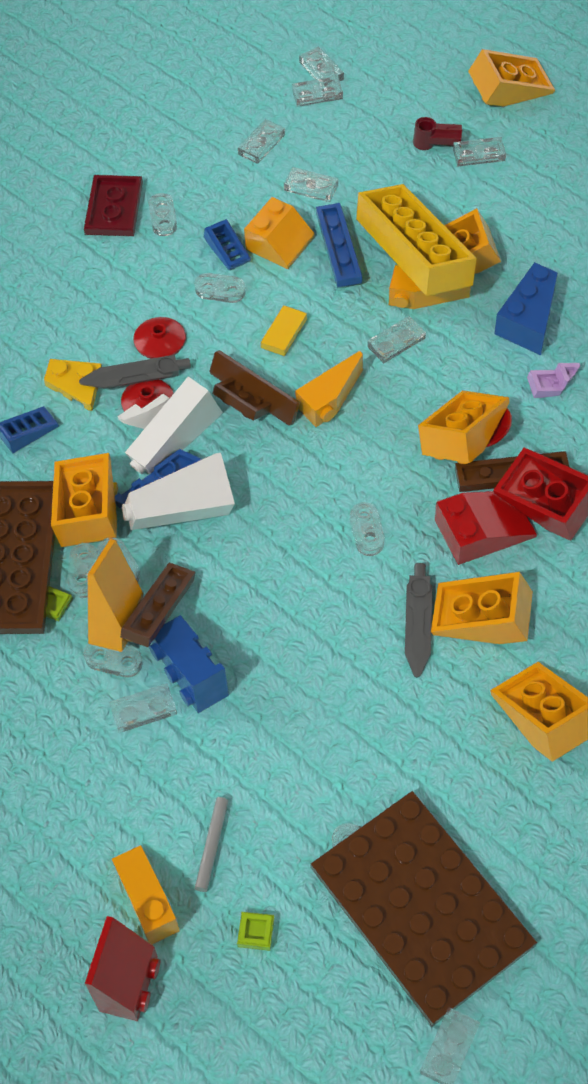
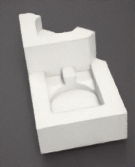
M162 394L143 408L135 404L120 414L118 420L124 424L145 429L170 398Z

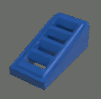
M227 219L205 228L204 239L228 270L251 261V257ZM222 235L225 236L224 238H222V239H220V240L217 239L218 237H220V236H222ZM230 242V244L222 247V244ZM232 248L235 249V251L230 252V253H228V254H226V252H225V251H228V250H230V249H232ZM236 255H240V256H241L240 258H238V259H236V260H233V261L230 260V258H232V257H234V256H236Z
M43 406L0 422V438L9 450L15 453L56 429L59 425ZM43 417L47 422L42 424L39 418ZM32 422H34L35 425H36V426L33 427V428H32V426L30 425Z

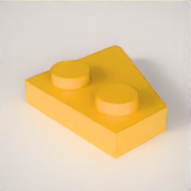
M50 359L44 377L45 386L55 392H61L64 397L71 401L75 399L81 402L85 409L92 411L98 388L81 385L79 380L101 368L102 364Z

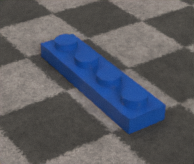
M341 204L317 206L316 216L337 288L362 283V274Z

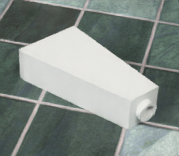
M188 376L126 450L125 453L132 460L129 463L130 466L140 474H143L144 471L151 474L155 466L177 450H184L218 419L223 412L210 392Z
M215 453L130 492L125 504L122 505L124 520L129 521L131 530L229 515L235 503L221 453Z

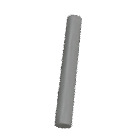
M217 797L195 884V890L200 892H207L228 805V800L223 797Z

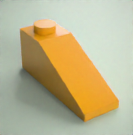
M395 265L389 287V305L399 308L417 309L470 297L471 286L460 290H451L433 296H426L398 265Z
M358 351L295 390L296 400L300 403V412L315 427L323 422H329L339 412L363 371V354Z
M140 845L112 858V862L148 943L151 945L179 932L176 917L142 846Z

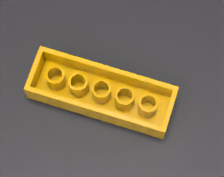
M404 184L358 192L356 220L426 296L473 286L477 258Z

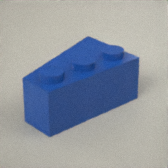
M534 262L497 313L494 334L541 355L558 272Z
M180 615L163 625L149 646V649L157 661L162 660L166 665L164 671L172 684L177 682L181 690L179 693L188 707L193 705L197 713H200L229 696L226 672L221 663L214 665L210 659L211 651L207 646L205 648L201 646L198 642V635Z

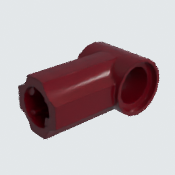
M421 117L416 120L413 145L417 149L429 150L434 145H461L462 125L439 124L430 117Z

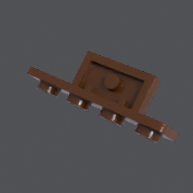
M218 350L214 353L209 372L222 382L215 384L212 394L220 398L225 404L241 412L244 417L253 421L270 413L287 425L294 423L300 406L299 401L222 351Z

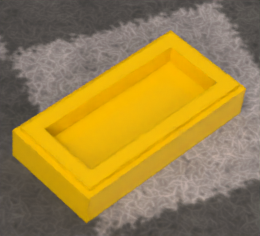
M283 305L262 339L261 348L285 356L305 324L307 313Z

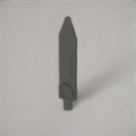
M175 355L101 367L81 378L79 383L85 386L107 389L179 376V370L189 369L191 364L189 358L176 360Z
M416 563L414 565V575H409L406 591L405 656L414 677L418 678L421 676L431 655L432 585L430 584V576H426V565L423 563Z

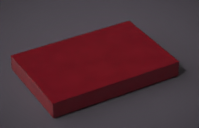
M94 175L84 224L85 235L134 236L143 185L142 176Z

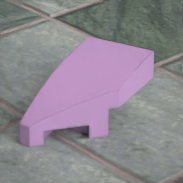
M558 363L555 370H530L527 379L533 397L559 396L579 370L580 363Z

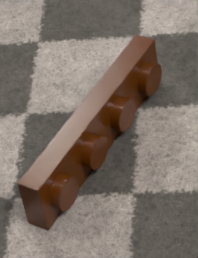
M566 451L541 454L570 467ZM517 456L478 460L468 464L455 463V474L459 492L494 489Z
M169 562L122 627L120 637L149 647L193 583L195 571Z

